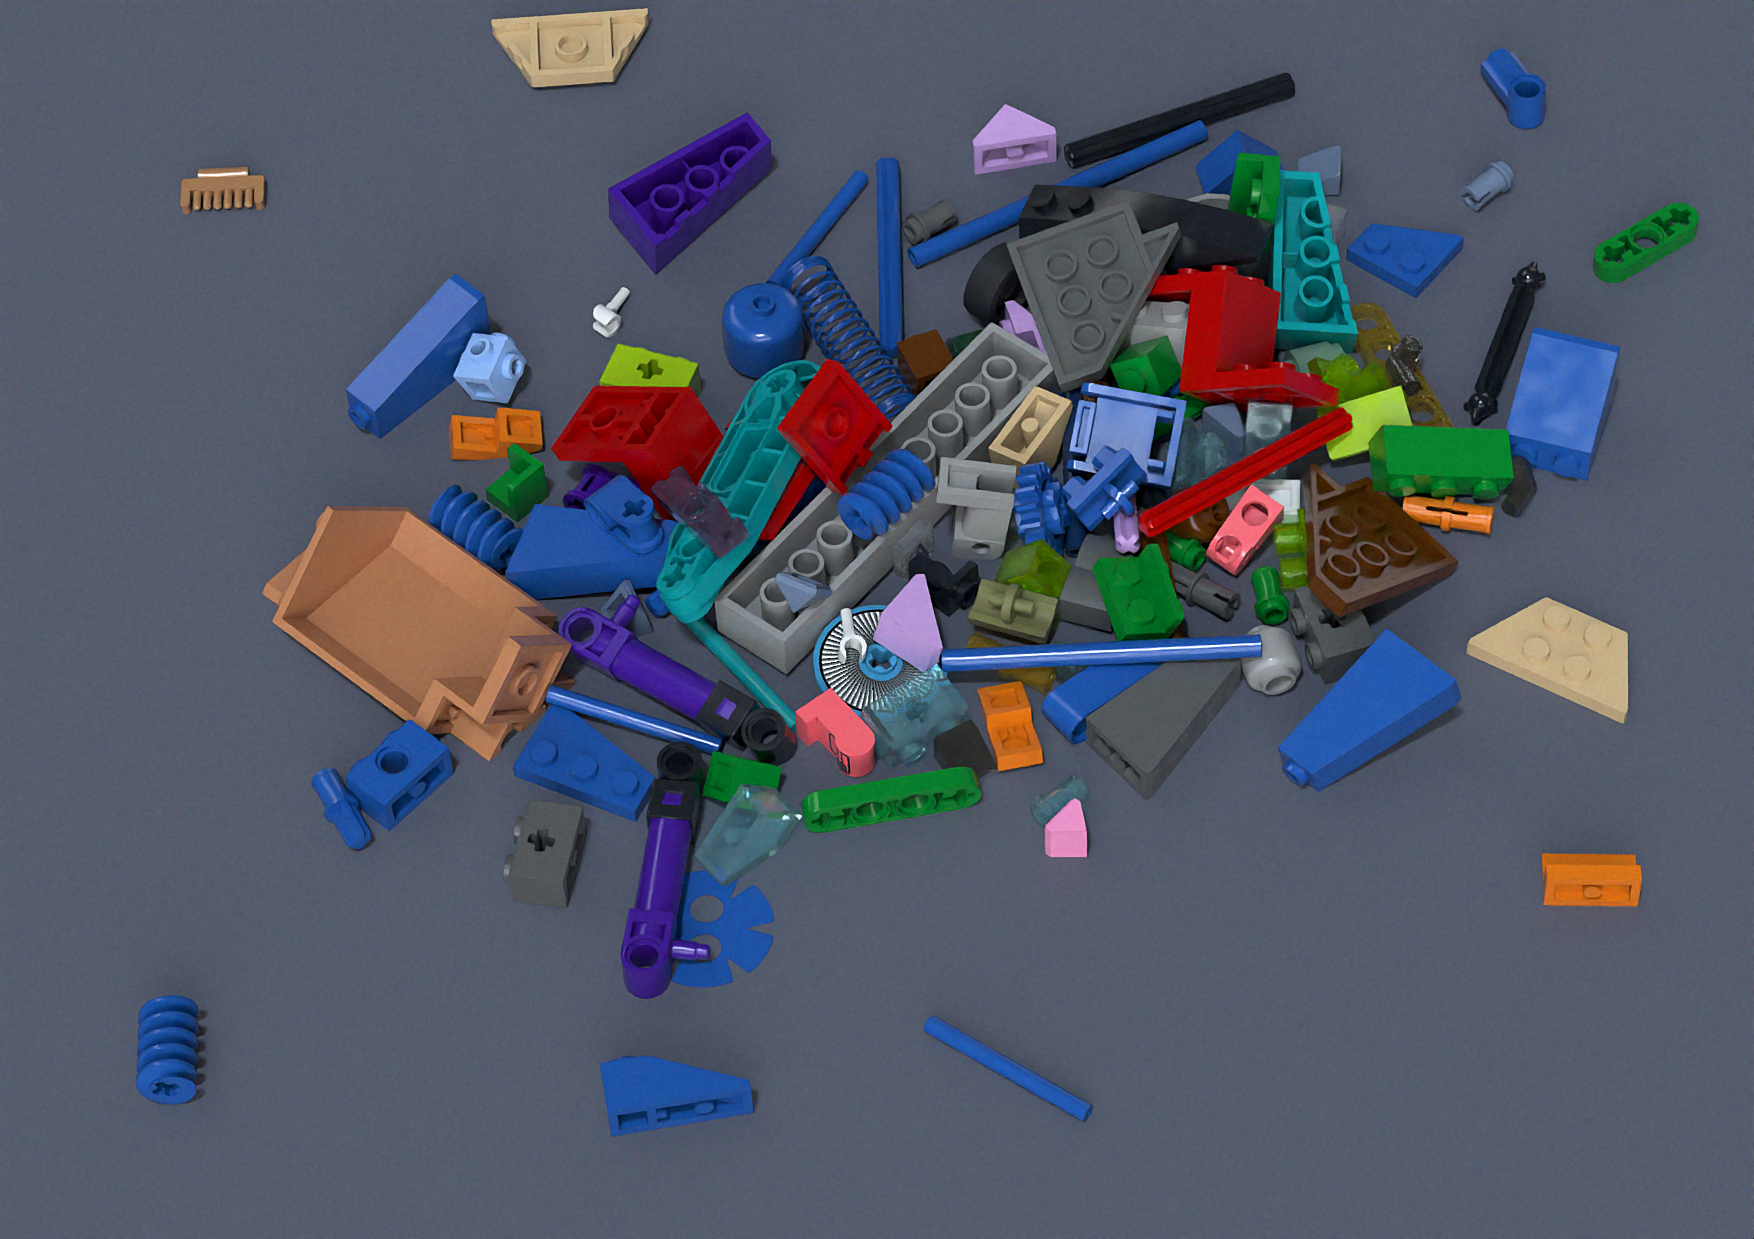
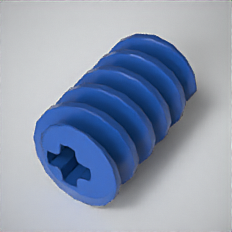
M905 449L891 450L883 461H879L875 465L873 471L867 472L861 479V482L855 483L849 493L841 496L837 502V511L845 525L855 535L863 540H870L872 532L884 535L889 529L888 523L896 524L901 518L900 512L908 513L912 508V501L919 502L923 498V490L931 491L936 485L935 478L923 461L910 451Z
M456 484L447 488L439 495L429 512V524L496 572L508 566L523 532V529L520 527L515 528L514 523L510 519H502V514L498 510L490 509V505L486 501L478 500V496L470 490L462 493L461 487Z
M177 995L161 996L143 1004L139 1010L136 1088L142 1096L159 1104H183L191 1100L196 1094L194 1081L197 1078V1069L194 1066L197 1064L195 1049L197 1048L198 1038L195 1033L198 1031V1021L195 1018L198 1016V1006L194 1000Z

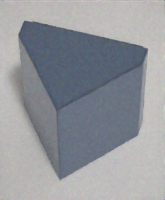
M624 579L603 605L601 611L604 617L611 619L628 595L633 594L637 597L630 580ZM641 603L636 609L635 616L626 628L632 631L636 637L653 632Z

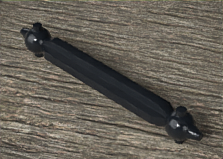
M1533 261L1528 266L1521 268L1516 277L1512 278L1514 287L1475 384L1476 393L1472 394L1468 402H1465L1463 405L1464 410L1471 413V421L1477 423L1482 417L1488 416L1492 412L1493 407L1498 405V401L1494 397L1500 389L1534 300V290L1540 286L1541 281L1546 279L1545 273L1538 271L1537 262Z

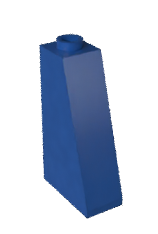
M456 273L451 276L346 388L349 403L348 415L352 422L362 430L368 429L381 439L456 381L453 375L472 334L491 335L485 295Z
M534 504L505 572L510 582L534 599L616 591L624 579L630 580L633 589L656 587L657 578L664 567L669 537L678 521L655 518L663 527L665 538L657 549L641 554L630 551L628 547L609 532H605L598 527L587 510Z
M1386 628L1280 744L1278 751L1284 764L1282 766L1283 772L1297 785L1303 786L1306 782L1316 791L1320 792L1454 707L1462 699L1457 680Z

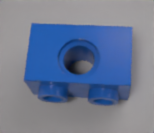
M409 719L398 730L388 733L381 745L366 758L358 760L351 767L345 779L349 795L355 796L359 801V809L390 832L454 773L449 747Z

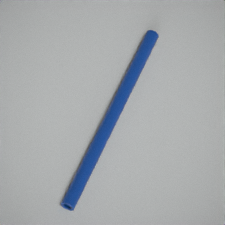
M1198 120L1053 185L1101 187L1207 140V129L1204 123ZM1029 195L908 248V257L912 265L918 268L1019 223V216Z

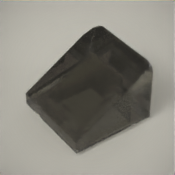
M968 720L936 736L933 740L934 758L942 769L969 767L976 771L978 778L997 769V765L978 727L972 720Z

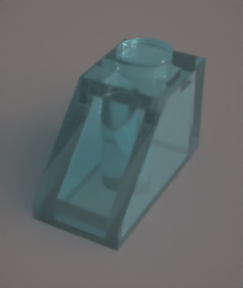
M741 784L693 858L721 886H728L776 854L802 817V814L774 787Z

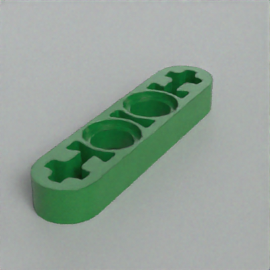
M953 767L812 792L802 800L801 810L806 829L811 832L825 833L964 809L976 804L980 800L982 793L975 770L969 767Z

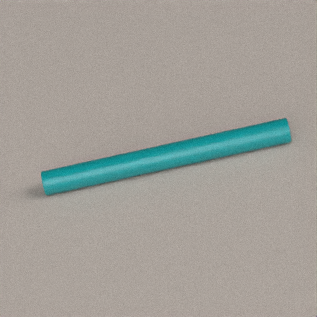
M703 617L694 622L684 623L765 708L776 710L782 715L794 734L797 733L795 712Z

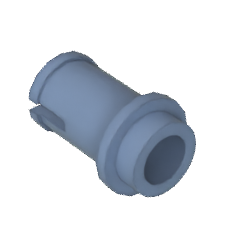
M1502 161L1488 163L1484 168V173L1460 190V194L1464 195L1461 197L1464 203L1470 209L1477 211L1497 193L1508 191L1511 188V183L1514 181V174L1511 168Z

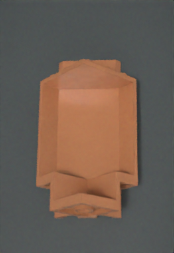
M327 506L325 512L320 515L316 522V530L307 549L270 579L262 592L265 597L279 606L272 620L274 624L406 722L411 719L430 734L451 733L487 761H491L502 751L501 744L505 736L513 729L522 733L546 711V705L543 702L546 701L547 692L551 685L569 690L577 683L576 680L560 670L572 644L551 630L558 615L484 562L478 560L477 557L467 552L463 547L407 507Z

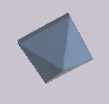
M796 572L777 573L775 578L793 613L831 596L833 590L828 585Z

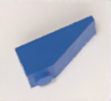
M648 1055L639 1057L621 1056L609 1062L599 1063L611 1137L754 1113L750 1080Z

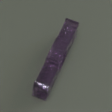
M678 466L669 472L670 477L667 480L663 481L661 479L652 486L651 491L660 505L716 557H723L749 536V532L739 516L735 519L731 518L721 500L701 482L696 486L683 466ZM702 508H705L704 510H702V511L699 512L698 514L694 515L696 512H698V511L701 510Z

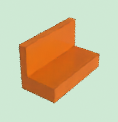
M1541 854L1543 905L1638 907L1642 872L1641 865H1636V854Z

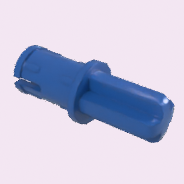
M335 768L320 770L312 777L311 786L317 792L325 807L324 816L326 820L335 824L347 847H353L355 850L362 849L364 844L371 841V832L358 811L359 801L355 796L349 795Z

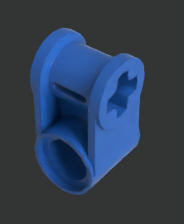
M622 474L617 475L584 500V506L596 525L603 531L609 532L628 547L630 551L641 554L648 553L657 549L663 543L665 534L663 527L653 516L655 505L652 499L636 488L626 476Z

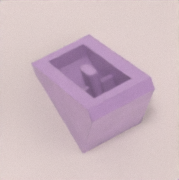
M1007 104L997 112L972 141L975 175L1057 161L1055 127Z
M916 574L881 613L873 640L924 674H934L943 646L925 574Z

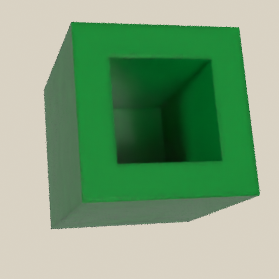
M1167 335L1130 345L1110 364L1119 389L1157 396L1163 395L1181 377L1182 371Z

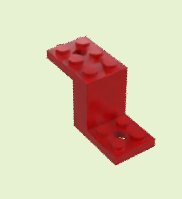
M1226 265L1212 266V270L1209 272L1182 268L1178 269L1176 275H1168L1162 272L1159 275L1146 301H1181L1189 304L1179 392L1214 406L1234 402L1239 413L1337 406L1339 389L1323 383L1322 376L1295 371L1296 366L1291 363L1273 362L1281 293L1264 286V280L1255 277H1243L1238 274L1237 268Z
M594 386L557 438L551 450L559 461L623 462L643 492L652 499L655 509L662 519L678 521L724 436L691 387ZM807 463L797 464L761 532L759 540H773L782 529L784 522L797 502L803 497L805 490L815 477Z

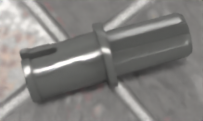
M1171 561L1176 593L1184 596L1186 603L1192 606L1199 604L1221 615L1226 620L1234 615V612L1228 609V606L1230 605L1235 609L1238 608L1241 598L1239 593L1232 592L1210 581L1208 574L1204 572L1197 574Z

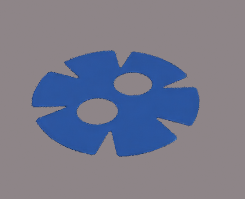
M702 870L685 874L682 887L685 898H680L676 921L678 940L691 941L699 935H712L719 940L721 951L714 960L708 962L681 959L672 978L674 983L698 988L721 986L733 982V976L727 961L728 958L748 973L762 962L772 945L774 937L769 934L748 930V928L771 923L775 919L768 900L755 885H751L731 899V895L739 880L738 875L715 870ZM704 895L715 896L723 904V913L713 922H700L692 916L690 911L694 900Z

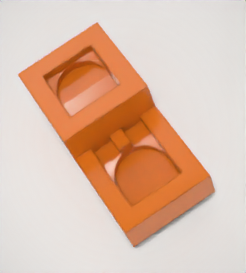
M497 407L494 418L451 415L448 425L450 459L507 458V448L513 443L528 453L541 450L543 445L540 411Z
M1017 681L977 689L984 725L998 772L1042 764V747L1032 723L1031 706L1022 682Z

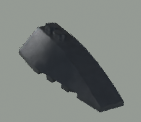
M1035 184L1019 216V239L1129 200L1142 234L1176 222L1178 223L1181 237L1162 270L1166 271L1168 275H1176L1178 269L1191 268L1198 265H1204L1207 270H1211L1212 266L1215 265L1237 266L1257 263L1260 261L1274 230L1271 222L1218 207L1151 193L1098 187Z

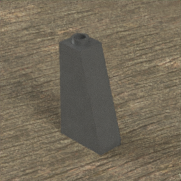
M1210 631L1203 637H1214L1216 635ZM1241 658L1165 662L1086 717V744L1147 801L1156 793L1239 688Z

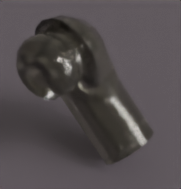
M1412 335L1404 336L1400 343L1395 345L1385 364L1387 373L1396 386H1402L1407 397L1415 395L1421 388V383L1413 373V370L1420 360L1419 354L1423 351V344L1420 339Z
M1519 455L1512 456L1514 479L1511 481L1512 489L1501 504L1502 510L1507 515L1515 518L1522 514L1537 491V483L1530 462Z

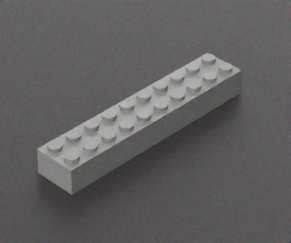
M991 322L891 422L893 427L889 433L881 432L870 448L873 455L864 467L857 466L845 482L848 488L845 493L847 494L855 483L861 482V479L867 472L873 471L875 465L879 461H883L891 450L905 449L919 457L929 468L935 478L936 485L931 491L923 490V498L919 502L912 501V508L908 513L900 512L901 518L896 524L888 523L889 529L884 535L872 532L870 540H863L845 525L837 511V502L843 495L834 493L826 487L717 595L714 601L717 631L783 673L788 674L816 645L825 627L833 619L841 615L840 611L844 608L852 609L953 506L936 503L941 457L991 463L988 451L989 446L1033 387L1037 386L1058 395L1060 388L1047 354ZM781 572H796L828 585L833 590L831 596L793 613L775 580L776 575Z

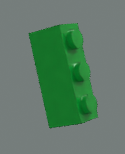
M1382 425L1368 442L1373 491L1389 492L1392 496L1403 497L1413 493H1431L1435 498H1445L1446 496L1452 497L1456 494L1473 495L1475 499L1487 500L1499 496L1514 479L1508 430Z

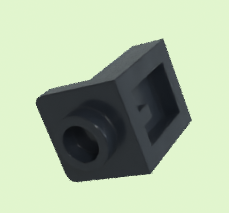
M921 552L908 562L909 581L916 574H925L932 606L948 617L954 614L961 606L969 605L977 596L979 589L978 565L971 560L955 574H952L949 568L942 562L933 561Z

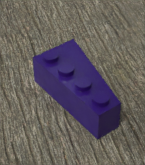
M747 112L608 188L609 219L653 273L657 275L771 170V139Z

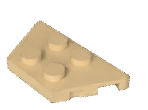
M648 8L492 19L491 24L493 36L533 88L614 82L649 25Z
M1545 597L1470 638L1467 643L1466 654L1622 724L1627 720L1628 633Z

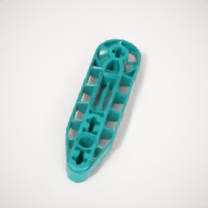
M797 360L784 363L768 371L755 382L746 394L669 537L664 567L657 578L656 587L660 598L670 613L676 616L680 622H694L707 614L725 580L754 548L793 474L801 456L777 430V427L819 371L820 367L814 362Z

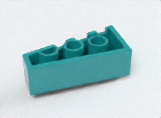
M1280 170L1279 198L1273 224L1274 230L1268 250V287L1281 293L1274 349L1292 350L1327 341L1330 344L1339 343L1344 353L1352 354L1358 337V330L1351 314L1350 297L1339 265L1340 257L1330 228L1331 220L1319 172Z

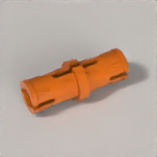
M1408 495L1404 498L1402 509L1417 523L1440 526L1441 531L1450 532L1451 528L1491 534L1495 507L1456 502L1455 497L1446 496L1445 500Z

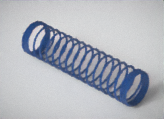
M809 256L794 263L785 272L781 281V287L789 291L794 280L803 271L815 265L826 266V271L817 272L809 276L800 284L795 293H792L801 302V308L809 307L807 312H803L805 327L811 332V336L817 342V346L823 351V355L826 359L828 358L839 363L846 362L844 368L847 372H852L850 375L852 378L858 370L869 365L874 359L884 358L878 367L870 370L862 377L853 379L859 381L857 384L860 386L864 379L876 374L880 369L889 368L885 376L861 389L867 394L871 388L881 384L885 379L896 377L890 386L869 398L874 403L877 398L888 393L892 388L902 387L898 394L888 397L877 406L885 414L894 406L904 403L897 410L884 416L888 418L900 412L909 402L916 398V395L912 394V388L906 384V379L900 375V370L894 365L892 358L887 356V350L881 346V341L878 337H875L873 329L869 328L868 321L863 318V313L857 309V304L851 300V295L845 290L844 284L839 281V276L834 272L829 261L821 256ZM825 274L819 284L815 285L812 289L798 293L808 281ZM831 283L835 284L831 291L824 293ZM833 293H841L837 300L827 304L819 312L810 313L814 305L827 300ZM817 298L813 303L804 304V302ZM847 302L844 309L833 313L823 322H816L821 314L830 311L838 303ZM853 311L849 319L840 322L830 331L822 332L827 323L838 319L844 312ZM809 316H815L813 322L808 321ZM851 321H859L855 328L845 332L837 340L828 341L834 332L846 327ZM815 325H822L819 331L814 330ZM865 330L862 337L852 341L844 349L834 350L839 342L846 340L856 331ZM821 335H827L825 341L820 339ZM871 339L867 347L857 351L848 359L840 360L845 351L851 350L862 340ZM827 344H834L831 350L826 349ZM870 349H877L874 356L864 360L857 367L846 369L852 360L864 355ZM880 350L884 353V355H878ZM833 353H840L837 359L832 358ZM886 359L890 362V364L884 365ZM892 369H894L896 374H890ZM898 379L902 381V383L896 384ZM905 388L908 390V393H903Z

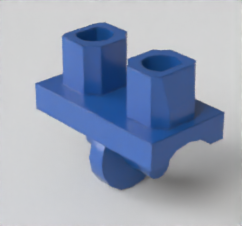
M1104 446L1093 457L1092 464L1098 472L1088 482L1077 476L1072 477L1062 487V492L1068 500L1066 504L1089 531H1092L1104 518L1109 520L1119 509L1129 517L1136 511L1129 499L1139 490L1138 485L1148 475L1137 464L1133 455L1124 447L1116 451L1109 446Z

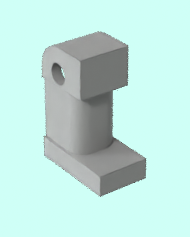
M941 457L936 503L956 505L950 558L995 560L1001 556L1004 551L1014 503L1012 490L1016 466Z

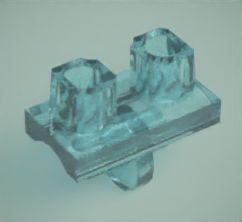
M1249 400L1244 457L1291 433L1292 403H1267ZM1288 464L1262 479H1287Z
M1190 417L1184 418L1175 462L1176 471L1173 472L1170 490L1164 489L1165 493L1171 496L1174 491L1184 487H1191L1215 474L1217 468L1223 467L1229 462L1230 446L1219 439L1217 433H1203L1194 426V420ZM1170 441L1165 443L1166 458L1168 456Z

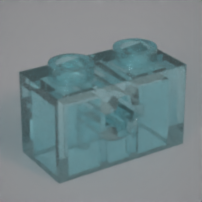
M935 664L862 708L860 718L874 733V750L889 769L901 761L904 765L915 761L926 751L925 746L939 739L941 742H945L958 734L963 728L962 723L968 705L940 667Z

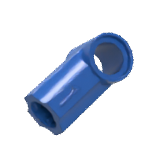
M1504 47L1492 51L1489 57L1481 63V74L1506 105L1509 122L1520 129H1531L1539 126L1543 122L1545 115V81L1540 76L1529 73L1513 52L1506 51Z

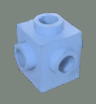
M494 332L491 335L473 333L465 351L461 355L453 377L472 400L508 404L518 379L523 374L527 360L509 336Z

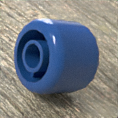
M768 283L745 286L731 295L724 305L722 331L724 351L732 367L743 375L760 379L768 371L784 363L802 359L805 346L804 314L796 296L788 289Z

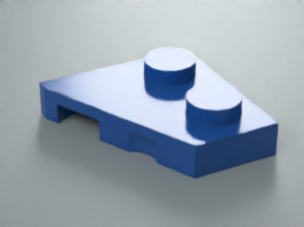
M1371 223L1347 248L1346 260L1410 296L1417 298L1463 249L1464 237L1456 234Z

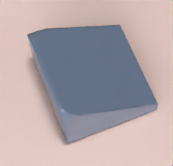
M1341 145L1332 146L1298 159V171L1319 172L1324 195H1339Z
M1233 402L1204 408L1202 417L1203 436L1234 463L1245 457L1246 435L1237 405Z

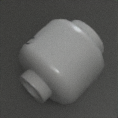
M1260 625L1251 629L1247 635L1261 634L1262 657L1241 658V668L1248 685L1257 691L1269 695L1287 691L1295 684L1296 678L1302 670V661L1291 634L1283 628L1270 627L1268 625Z

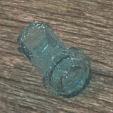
M1070 775L1048 794H1039L1034 798V804L1030 807L1031 815L1038 825L1045 828V825L1074 798L1081 803L1088 800L1090 796L1089 790L1082 779L1076 775Z

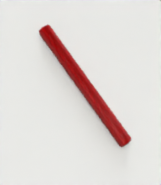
M1337 407L1142 512L1138 516L1140 531L1144 532L1147 537L1153 538L1352 429L1351 421L1353 418L1351 414L1347 413L1343 407Z

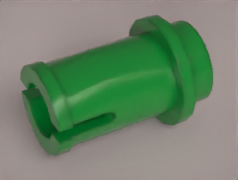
M1166 530L1170 560L1196 572L1206 558V549L1202 547V543L1195 539L1188 540Z
M1271 566L1257 568L1252 572V577H1250L1257 600L1254 605L1255 614L1266 624H1278L1286 619L1290 609L1289 600L1282 593L1279 572Z

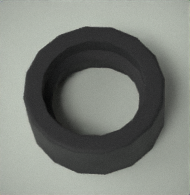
M1006 242L994 246L980 259L967 281L963 294L964 307L968 313L987 325L992 322L999 326V321L1005 320V302L1013 300L1024 308L1028 304L1009 255Z

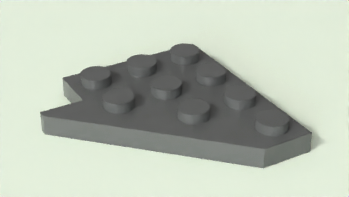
M1129 200L1006 244L1061 393L1081 387L1082 383H1092L1103 379L1181 237L1177 222L1142 234Z

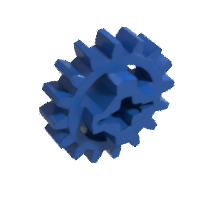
M1046 462L1021 466L1019 468L1020 475H1016L1019 489H1015L1016 496H1014L1012 508L1018 526V535L1022 540H1025L1026 546L1030 545L1031 555L1036 556L1037 560L1063 555L1062 547H1065V526L1071 525V511L1068 509L1065 495L1062 492L1063 484L1058 482L1057 477H1052L1051 466H1046Z

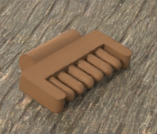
M249 166L198 169V178L183 179L181 182L180 205L184 214L191 212L192 197L193 209L195 211L201 209V197H203V208L210 210L212 196H214L213 207L216 210L222 207V196H224V207L230 209L232 207V195H234L235 208L239 209L242 207L243 195H245V207L251 208L253 206V194L256 209L263 210L265 208L266 195L265 179L263 175H250Z

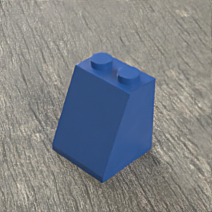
M1534 327L1506 430L1509 431L1512 463L1522 467H1532L1557 473L1564 477H1574L1588 481L1613 403L1620 346Z

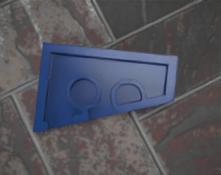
M551 704L513 765L514 775L518 778L637 822L649 802L652 782L656 778L573 711Z

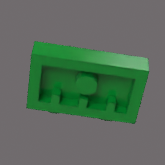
M1251 153L1237 154L1228 210L1271 222L1272 225L1274 224L1279 198L1281 156ZM1270 236V239H1269V241H1268V243H1267V245H1266V248H1265L1264 252H1268V250H1269V245H1270L1271 236Z
M1157 543L1147 544L1138 557L1099 558L1093 565L1092 570L1117 641L1168 639L1184 618L1183 606L1180 599L1177 598L1169 576L1168 564L1163 559Z

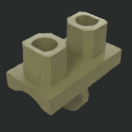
M982 578L976 600L967 618L970 624L1046 644L1060 604L1059 599L1024 590L1020 584L1011 583L1010 585H1005Z

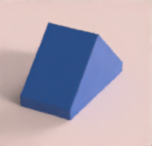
M1236 130L1196 164V173L1203 194H1226L1230 196L1238 153L1279 156L1277 150ZM1280 161V170H1283V167H1282V164H1281V161Z

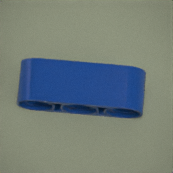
M1165 662L1090 665L1055 688L1045 698L1041 708L1042 714L1071 743H1081L1086 740V717Z

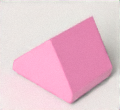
M1076 798L1071 800L1045 825V854L1050 857H1087V830L1081 802Z

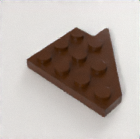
M1316 463L1309 465L1303 477L1308 588L1322 600L1326 608L1333 611L1338 617L1452 575L1459 561L1385 492L1373 491V483L1369 477L1339 486Z

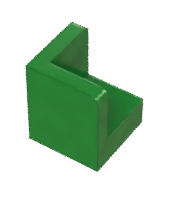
M513 443L507 448L510 469L487 487L485 492L487 501L518 523L532 511L534 504H541L549 496L544 464Z
M713 751L702 795L728 803L771 811L782 767Z

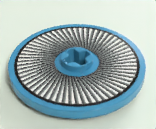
M867 605L851 609L854 631L856 635L861 636L865 640L867 645L863 662H860V653L855 648L845 650V664L841 663L838 659L839 646L843 639L841 615L833 619L822 631L813 653V674L821 694L832 688L867 724L892 725L916 718L937 701L947 679L948 672H943L942 651L934 674H924L873 640L881 613L888 605ZM876 659L880 664L888 661V669L885 670L880 665L873 668V660Z

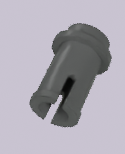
M942 199L919 214L915 212L908 214L906 221L902 223L903 233L910 243H922L929 240L931 235L949 225L955 224L958 220L955 217L957 212L951 202Z

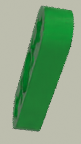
M1672 203L1607 239L1595 249L1593 273L1601 281L1619 283L1687 245L1697 235L1698 212L1686 203ZM1647 237L1653 239L1657 245L1652 248H1642L1634 241L1638 238Z

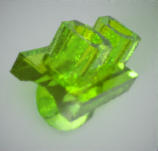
M1341 353L1332 361L1315 357L1307 363L1311 372L1322 376L1323 383L1339 389L1337 405L1381 392L1389 386L1385 370L1381 364L1370 362L1360 369L1357 361L1347 354ZM1317 407L1316 409L1319 411L1328 407Z
M1305 508L1297 509L1296 522L1277 524L1273 527L1275 553L1299 552L1300 556L1279 559V577L1282 589L1308 586Z

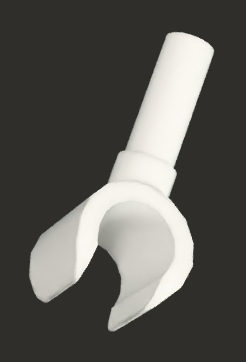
M622 287L606 307L599 304L594 308L593 316L597 321L593 323V329L607 338L612 337L621 325V316L616 313L630 295V291L627 288Z
M844 608L840 611L843 639L840 642L838 659L841 663L845 664V650L855 648L860 653V662H863L867 648L866 642L861 636L856 635L854 631L851 609Z

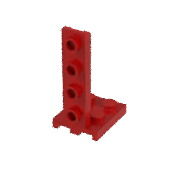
M827 358L779 424L777 430L801 456L800 460L805 461L832 492L844 495L848 490L845 482L857 466L864 467L873 455L870 450L873 443L882 431L889 433L893 425L839 362ZM729 421V423L726 425V431L728 430L732 421Z

